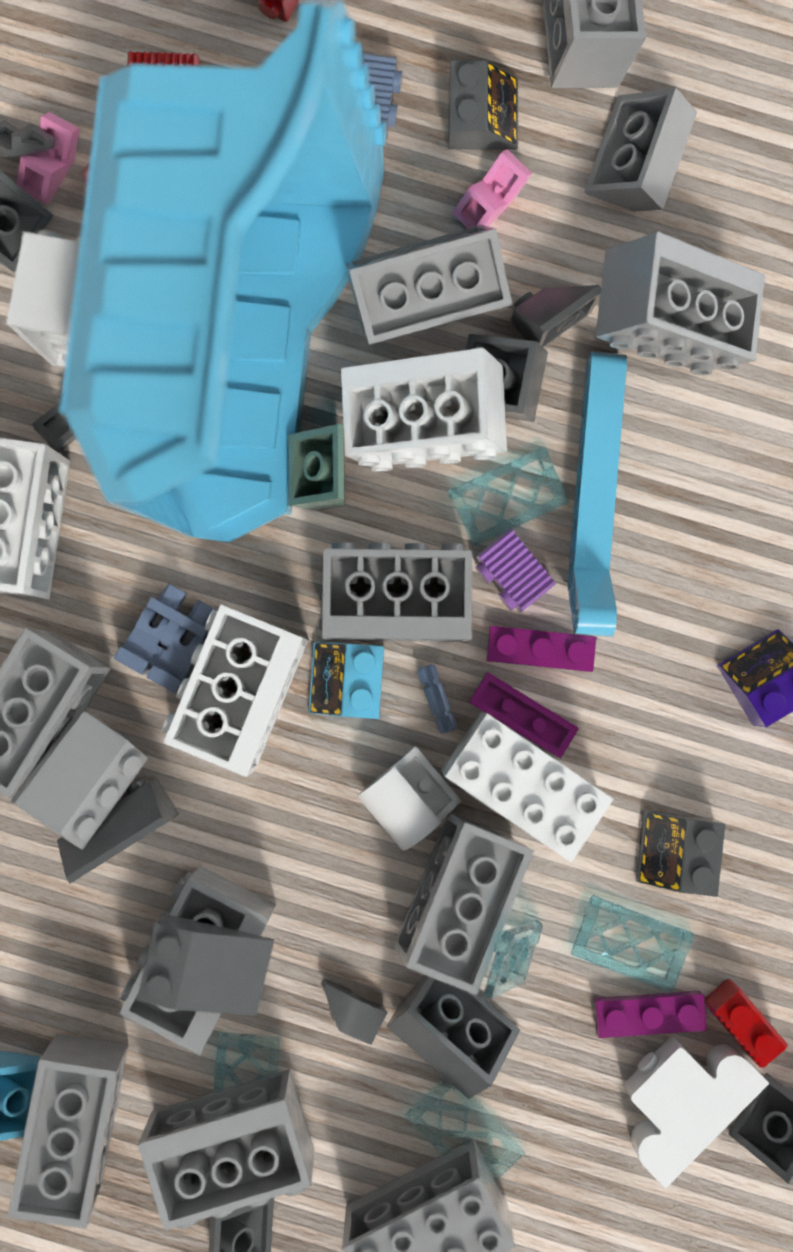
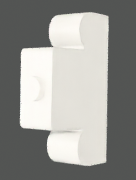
M670 1037L655 1053L650 1052L642 1058L638 1064V1070L624 1084V1088L632 1102L651 1120L642 1121L635 1126L631 1134L632 1146L642 1165L665 1189L769 1084L758 1070L731 1045L720 1044L712 1048L707 1055V1065L702 1066L676 1038Z

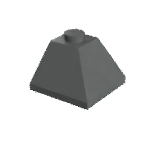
M0 171V264L15 272L23 233L38 234L39 230H44L53 214L2 171Z
M600 285L543 288L534 295L528 292L515 302L511 321L525 340L537 341L542 347H545L592 313L600 298L601 287Z

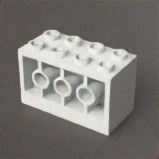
M39 230L38 234L24 232L6 324L51 365L65 368L81 237H77L76 241L62 239L59 234L47 230Z
M484 348L341 368L345 456L358 461V465L370 466L372 471H390L393 469L394 464L405 463V467L418 468L426 466V461L439 459L441 464H454L461 462V457L474 456L475 460H490L496 458V453L507 452L503 365Z
M0 438V593L49 600L70 460L46 444Z
M220 604L218 611L213 609L207 619L205 630L209 631L204 645L199 643L193 653L191 664L195 665L191 677L190 679L184 678L178 689L176 698L181 701L176 713L170 712L164 723L162 732L167 735L163 743L247 777L255 772L309 640ZM249 645V651L252 653L250 660L245 659L242 662V656L239 655L240 650ZM234 679L235 685L238 687L237 693L229 695L226 684L227 681ZM220 714L223 726L216 728L212 718L213 715Z
M480 711L441 769L444 776L571 863L614 800L501 722Z

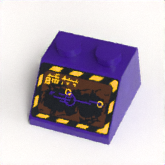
M779 629L717 664L718 669L753 726L766 728L793 712V643Z

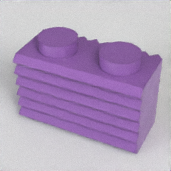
M511 528L475 558L479 562L475 567L487 583L493 580L502 590L498 596L510 611L514 608L519 612L524 611L556 585V582Z

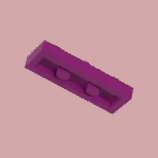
M489 626L486 661L593 672L597 637Z
M489 672L485 673L468 701L473 706L560 759L579 730L574 724Z
M701 991L594 998L596 1034L598 1038L707 1031L704 994Z

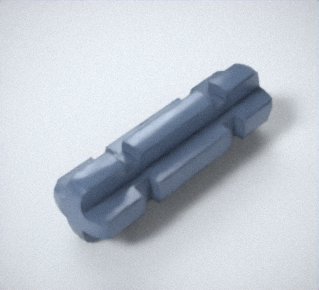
M430 664L420 668L417 673L421 684L424 683L425 685L423 690L432 714L437 717L435 722L439 732L444 734L455 730L457 723L454 715L449 712L451 707L442 683L438 682L437 678H439L436 666Z

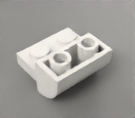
M416 746L410 749L394 765L378 776L357 795L402 851L411 848L441 824L440 821L462 802Z

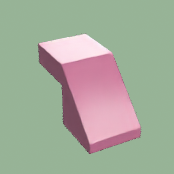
M51 112L41 115L39 129L55 137V147L46 151L20 156L17 185L31 197L45 205L51 202L74 162L80 128Z
M508 149L502 151L484 179L468 188L452 212V215L467 229L479 225L489 227L514 201L533 173Z

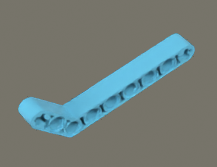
M590 351L587 359L568 572V595L575 634L613 637L616 628L617 606L610 576V560L627 370L626 354Z

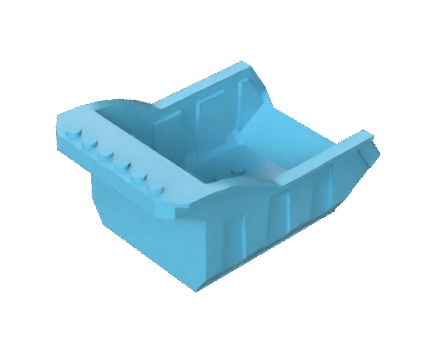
M306 0L300 4L298 27L259 68L131 64L105 77H100L60 412L66 415L108 503L188 537L230 543L284 514L291 515L292 506H289L288 435L299 433L301 430L311 333L334 306L349 281L345 263L359 260L365 249L377 213L384 175L383 146L386 143V123L381 122L380 104H375L374 85H369L368 65L362 63V46L360 42L355 41V23L353 19L348 18L343 0Z

